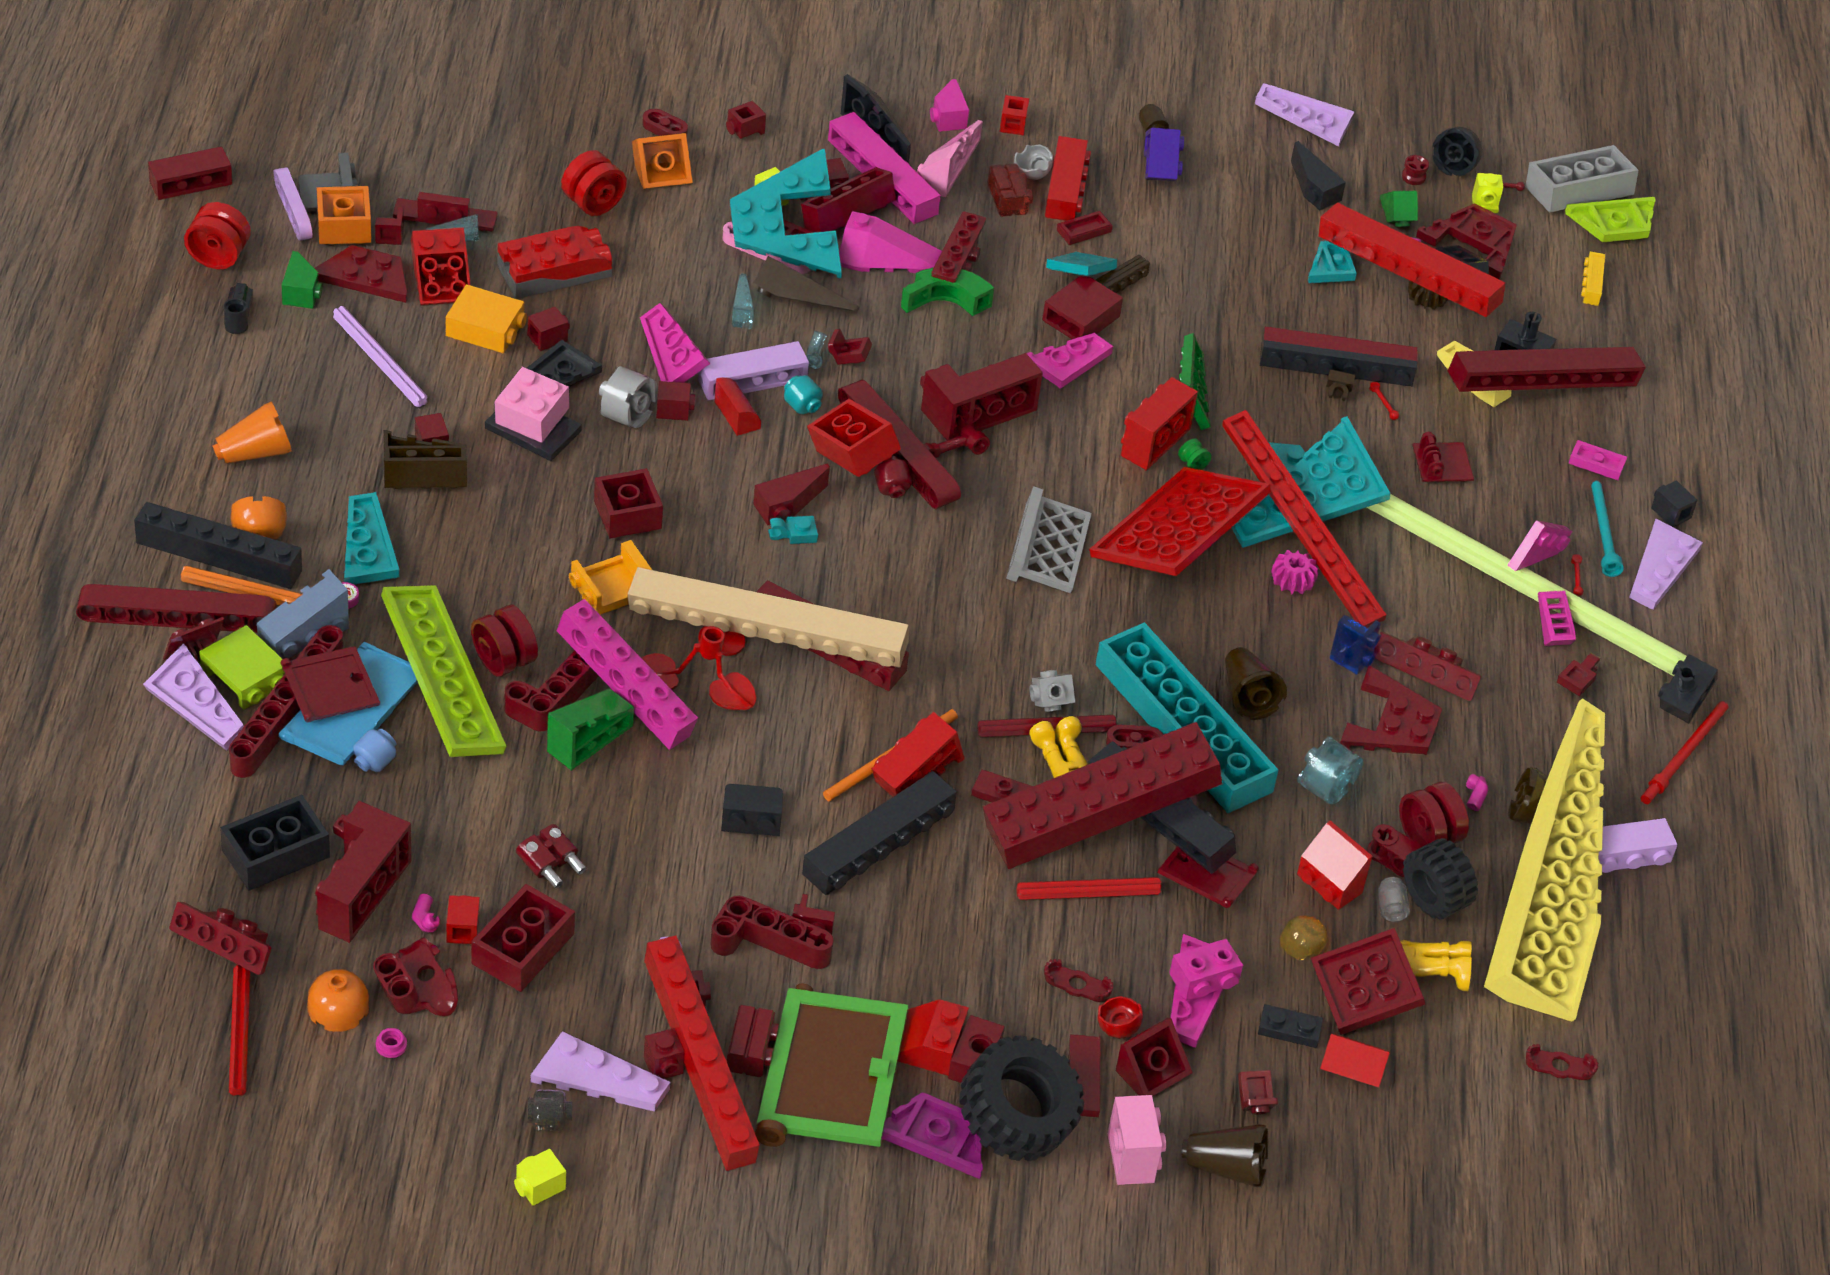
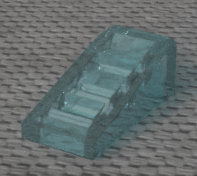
M478 215L454 220L427 228L426 230L464 227L465 241H478Z
M741 273L733 305L732 325L733 327L751 329L754 308L747 276Z

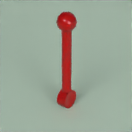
M1371 382L1370 391L1378 395L1389 411L1390 419L1397 420L1399 412L1393 410L1380 391V384L1378 382Z
M1574 554L1571 559L1575 569L1573 594L1579 597L1584 592L1580 582V564L1583 558L1578 554Z

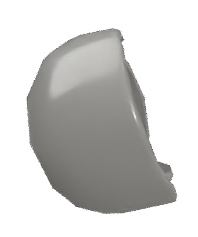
M1040 144L1026 145L1022 153L1016 152L1014 164L1023 177L1029 180H1039L1052 170L1054 156L1046 146Z

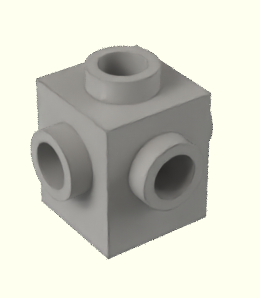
M1057 670L1041 671V677L1032 678L1033 685H1030L1029 692L1031 700L1035 701V706L1044 707L1045 711L1061 710L1062 704L1075 703L1072 674H1057Z

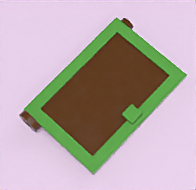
M804 983L796 985L795 989L788 988L756 1123L755 1135L757 1140L763 1145L777 1147L784 1144L787 1134L880 1147L908 1014V1005L814 992L810 985Z

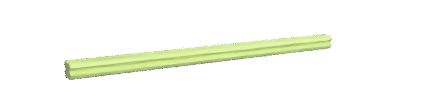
M1390 494V500L1367 507L1538 601V592L1565 591L1574 622L1674 676L1672 672L1678 661H1684L1687 657L1683 653L1527 568L1514 571L1507 566L1511 559ZM1547 599V603L1559 604V599ZM1552 609L1558 613H1561L1560 609Z

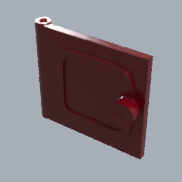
M356 646L295 660L285 658L280 661L305 722L380 705L379 698Z
M1177 846L1158 869L1157 873L1225 908H1229L1258 872L1259 867L1255 863L1247 865L1231 857L1211 874Z

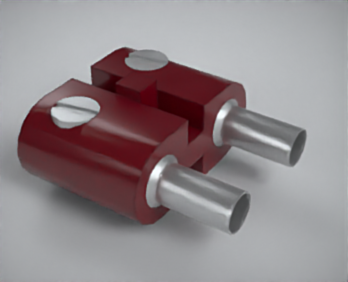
M551 824L542 829L537 837L535 834L530 836L516 848V854L538 878L546 877L555 889L559 888L563 881L554 872V867H561L569 863L579 875L586 870L584 864L576 857L578 849L556 824Z

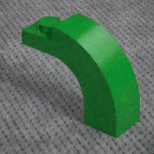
M933 268L917 272L915 282L904 287L902 291L901 308L907 313L926 303L944 300L958 304L971 316H974L992 307L994 287L982 277L962 269L956 282L952 283L932 277Z

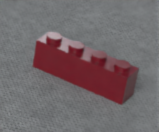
M877 167L872 168L831 188V195L813 197L801 203L805 229L814 233L834 231L838 228L846 227L852 211L868 215V213L876 209L885 208L887 204L896 200L892 172Z

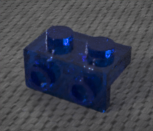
M1344 615L1338 621L1330 659L1355 674H1358L1364 667L1368 668V666H1371L1376 657L1374 649L1381 638L1379 634L1381 623L1376 620L1369 628H1366Z

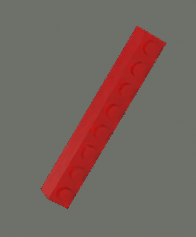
M1338 202L1320 217L1319 237L1484 317L1490 315L1503 303L1505 282Z
M677 935L648 942L644 962L670 1029H675L685 1051L684 1064L725 1170L729 1171L756 1163L759 1151V1142Z

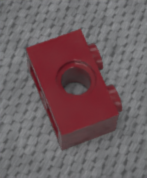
M970 1015L952 1056L948 1079L961 1083L963 1077L967 1074V1070L983 1051L992 1043H997L999 1039L1003 1038L1005 1026Z

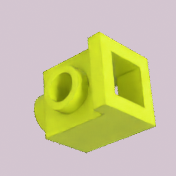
M1477 173L1472 193L1473 204L1475 203L1493 213H1498L1503 191L1502 175Z

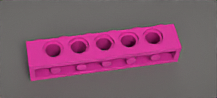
M585 599L565 610L557 632L615 693L634 706V713L669 750L689 738L698 717Z

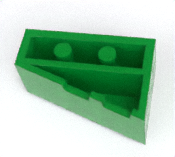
M609 688L548 713L547 752L572 771L633 727L634 706Z

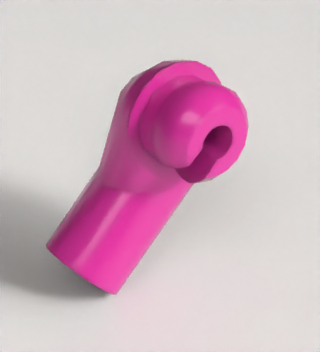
M1471 774L1467 780L1466 787L1472 789L1473 792L1466 805L1474 811H1479L1489 789L1485 777Z
M421 894L413 910L412 919L423 932L431 933L436 931L440 925L439 916L434 918V913H429L433 898L428 894Z

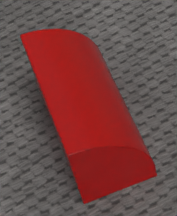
M716 378L714 402L735 434L738 436L761 429L759 416L738 384L730 378Z
M1331 1033L1320 1069L1379 1088L1390 1051Z

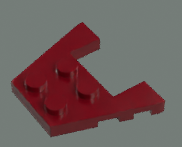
M1474 203L1451 213V217L1448 219L1433 221L1432 226L1427 228L1425 226L1420 227L1417 230L1416 237L1435 247L1449 234L1460 242L1473 246L1481 253L1488 254L1485 260L1489 261V275L1500 279L1517 224Z
M1368 666L1361 690L1388 698L1376 731L1347 723L1339 747L1350 749L1351 745L1363 746L1364 750L1374 751L1375 747L1391 748V752L1427 755L1442 708L1376 668Z

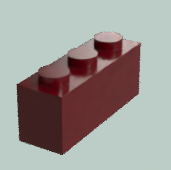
M222 146L148 162L149 181L158 200L232 185L231 163Z

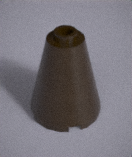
M1238 647L1227 654L1225 666L1233 706L1238 714L1242 717L1244 715L1252 720H1258L1275 713L1279 709L1278 704L1282 699L1285 701L1287 697V686L1283 678L1247 648Z
M1527 768L1521 775L1514 790L1518 792L1516 800H1511L1509 805V819L1532 824L1548 776L1537 768Z
M1258 1124L1192 1133L1189 1135L1188 1140H1183L1182 1158H1187V1164L1253 1187L1262 1188L1266 1175V1169H1263L1265 1159H1268V1128H1266V1125Z

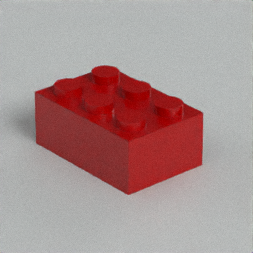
M1173 377L1165 384H1160L1153 395L1149 398L1146 397L1140 407L1135 411L1129 412L1124 421V425H1126L1125 433L1121 439V444H1123L1121 456L1147 471L1191 429L1198 391Z
M851 399L844 401L807 426L816 451L857 477L867 474L873 467L882 461L890 459L893 454L901 450L892 424Z

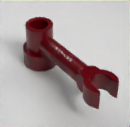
M969 424L963 427L960 433L961 436L938 444L924 443L923 445L935 458L939 457L942 453L964 445L974 454L979 455L988 449L990 440L983 432L978 431L973 425Z

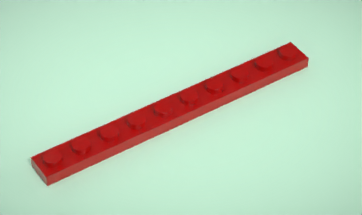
M1247 410L1223 420V428L1259 481L1270 484V497L1312 559L1316 560V565L1361 631L1384 621L1386 613Z

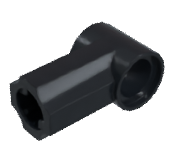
M237 283L234 287H231L228 300L224 303L225 330L232 334L244 333L248 329V316L253 299V289L249 288L245 283Z

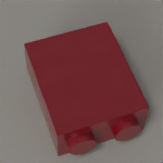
M1080 275L1045 301L1042 320L1070 339L1092 333L1098 334L1120 317L1123 297L1093 278Z

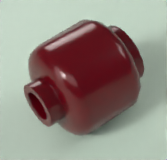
M892 456L890 459L882 461L874 470L878 490L883 495L890 496L891 498L902 497L905 495V491L912 485L908 465L898 457Z

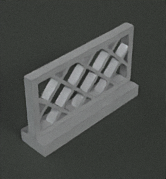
M1033 486L1025 505L1006 579L1017 582L1018 577L1021 576L1071 593L1091 513L1042 497L1043 489ZM1043 507L1054 510L1057 515L1049 517L1043 510ZM1069 518H1078L1083 520V523L1074 526ZM1062 521L1067 529L1059 531L1054 523ZM1047 526L1052 533L1044 536L1039 527ZM1072 534L1077 542L1069 544L1064 536ZM1057 539L1062 547L1054 549L1049 541ZM1042 544L1047 552L1039 555L1034 546ZM1068 553L1073 561L1065 563L1059 555ZM1052 558L1058 566L1049 568L1044 560ZM1037 563L1042 571L1036 572L1027 569L1028 565ZM1063 572L1068 578V582L1058 579L1055 574Z

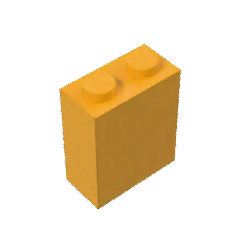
M466 284L446 315V336L504 353L509 344L512 345L515 342L519 328L525 326L527 313H524V301Z

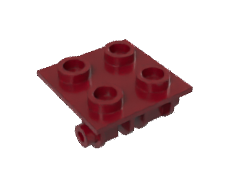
M1425 432L1421 437L1420 443L1412 444L1422 482L1474 481L1464 442L1436 443V436L1431 432Z
M221 617L216 620L208 618L200 622L198 627L190 630L182 628L175 631L169 639L163 659L167 660L184 643L198 662L197 655L200 659L199 651L218 641L217 638L224 618Z

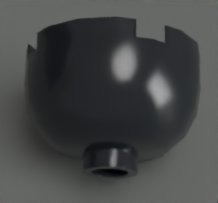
M1464 127L1448 128L1436 137L1432 148L1434 147V163L1439 170L1450 176L1452 174L1456 176L1467 174L1477 166L1482 156V145L1478 136L1470 129Z

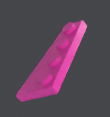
M661 303L640 317L661 381L684 383L710 364L667 308Z
M1183 934L1180 953L1209 943ZM1175 984L1170 1018L1173 1021L1180 1042L1196 1048L1224 989L1211 992L1201 998L1195 997L1185 1000Z

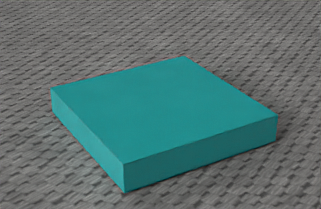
M1073 252L1047 259L1046 268L1090 276L1114 270L1117 268V259Z

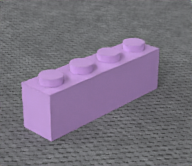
M791 342L708 358L707 360L710 364L698 372V381L707 400L715 399L716 378L725 377L733 379L743 393L785 386L792 377L797 375L808 376L809 361L799 342Z
M1665 818L1603 826L1602 851L1599 852V863L1602 864V872L1604 873L1618 869H1636L1641 866L1655 864L1664 865L1672 861L1678 844Z

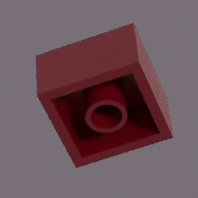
M647 468L595 478L594 502L609 539L662 529L663 504Z

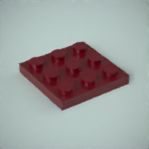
M1395 928L1311 958L1312 965L1340 1035L1425 1005L1424 997Z

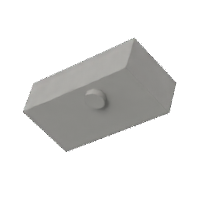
M1612 145L1529 162L1525 187L1550 213L1566 209L1567 204L1600 202L1634 195L1639 170Z

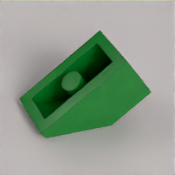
M1392 191L1380 195L1387 223L1395 222V227H1409L1410 222L1418 221L1417 191Z
M293 251L281 285L282 305L313 309L316 299L321 298L322 283H318L317 270L298 251Z

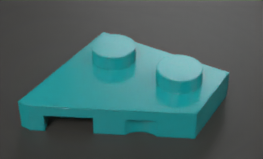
M1320 241L1312 269L1309 272L1308 283L1355 281L1357 273L1349 251L1329 241Z

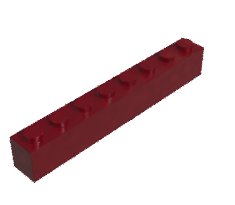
M1634 347L1456 351L1447 371L1459 392L1637 386L1646 366Z

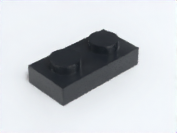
M1264 1004L1258 1035L1317 1048L1323 1018Z

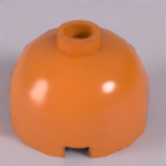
M252 496L237 500L232 504V527L274 540L281 537L284 532L287 513L285 504L280 500L262 496V501H253Z
M333 969L324 972L314 980L309 988L308 1014L315 1024L317 1021L319 1024L324 1025V1029L328 1031L343 1032L357 1027L359 1020L364 1016L366 1017L369 1013V994L364 981L353 972L345 969Z

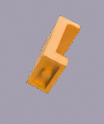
M632 540L621 543V555L584 568L578 560L572 561L569 580L574 589L577 588L581 593L582 600L585 599L601 615L629 605L628 591L637 567L652 569Z

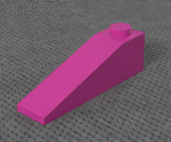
M852 211L845 227L839 256L841 267L861 272H870V268H884L885 272H893L894 269H907L910 273H917L925 269L934 268L942 251L877 217Z

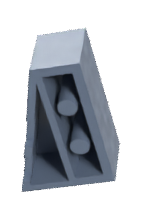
M330 569L322 574L324 579L310 588L307 585L300 590L303 595L291 604L284 602L257 623V635L282 659L290 658L303 651L313 636L323 626H337L342 632L349 628L348 589Z

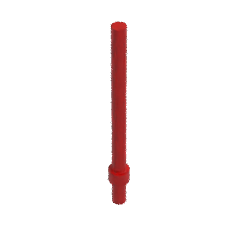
M1720 701L1662 772L1656 774L1650 780L1649 787L1640 797L1644 804H1650L1657 794L1664 792L1669 785L1671 777L1728 710L1729 707L1726 702Z

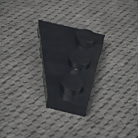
M561 340L529 365L527 369L569 386L602 373V364Z

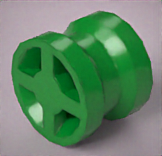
M1198 439L1188 440L1178 451V457L1181 461L1187 462L1188 468L1198 470L1204 469L1212 457L1207 449L1202 448V443Z

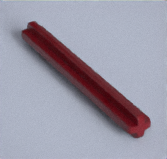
M1113 714L1074 716L1081 723L1082 729L1080 733L1108 732L1112 726L1117 725L1116 717ZM1066 717L980 720L977 724V731L980 737L1030 735V729L1035 724L1048 721L1052 724L1055 731L1058 723Z

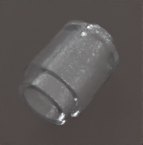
M1397 877L1384 879L1378 888L1381 916L1391 922H1399L1410 913L1407 887Z

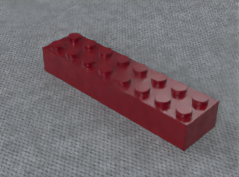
M1197 722L982 806L986 827L1009 870L1222 785L1220 763Z

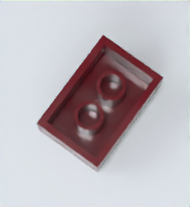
M525 884L471 941V964L522 992L574 935L575 911Z

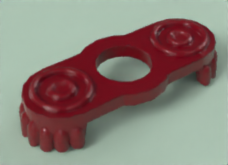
M1061 959L1049 960L1044 967L1045 980L1050 985L1063 989L1072 996H1082L1092 1001L1104 1002L1110 997L1114 988L1113 982L1107 976L1101 981L1090 977L1083 971L1071 970L1062 966ZM1073 978H1081L1086 982V986L1082 989H1075L1070 985L1069 981Z
M1533 1044L1526 1051V1064L1529 1068L1537 1072L1551 1074L1557 1078L1568 1077L1589 1080L1595 1075L1599 1067L1597 1059L1593 1055L1590 1056L1589 1053H1586L1583 1058H1579L1564 1052L1540 1050V1044ZM1556 1059L1564 1060L1569 1068L1565 1071L1557 1070L1552 1065V1061Z

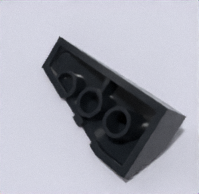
M848 74L845 75L840 114L844 116L855 112L904 161L909 163L911 143L881 97L862 82Z

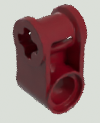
M1381 824L1374 828L1372 832L1373 840L1369 843L1367 852L1373 856L1372 860L1389 868L1398 876L1404 877V859H1406L1409 853L1423 846L1398 832L1392 826Z

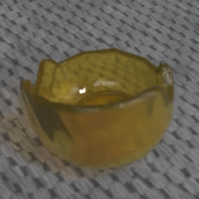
M1308 915L1296 916L1289 920L1280 935L1282 948L1287 954L1298 960H1303L1311 954H1314V956L1319 955L1328 943L1327 930L1324 925L1315 917Z

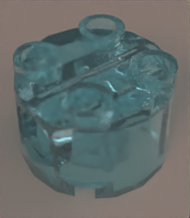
M1329 736L1318 749L1313 747L1305 757L1307 765L1298 776L1297 782L1322 800L1333 805L1347 794L1348 790L1345 789L1349 782L1354 784L1362 770L1363 759Z

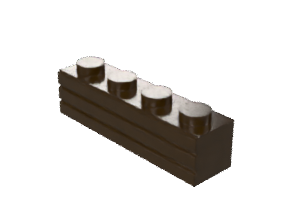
M1137 255L1114 270L1097 278L1096 281L1117 293L1124 290L1127 286L1134 284L1139 279L1146 277L1149 273L1150 262L1141 255Z

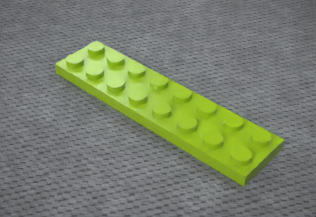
M436 585L383 587L381 597L449 757L504 754L506 749L504 739Z

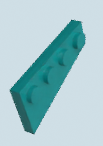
M377 493L349 496L344 582L360 584L400 577L399 566Z

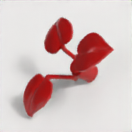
M704 626L698 634L699 643L694 644L693 650L679 668H676L673 659L665 654L654 653L642 657L644 662L672 690L678 686L679 680L677 675L681 674L697 652H700L704 659H716L717 676L720 680L713 681L709 687V695L715 704L730 710H747L753 708L756 703V693L748 678L738 672H731L726 676L722 672V655H736L745 646V636L741 633L723 632L715 626Z

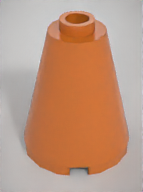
M272 401L264 404L215 438L217 444L212 445L218 461L224 459L225 463H233L292 452L287 434L278 418L279 415Z

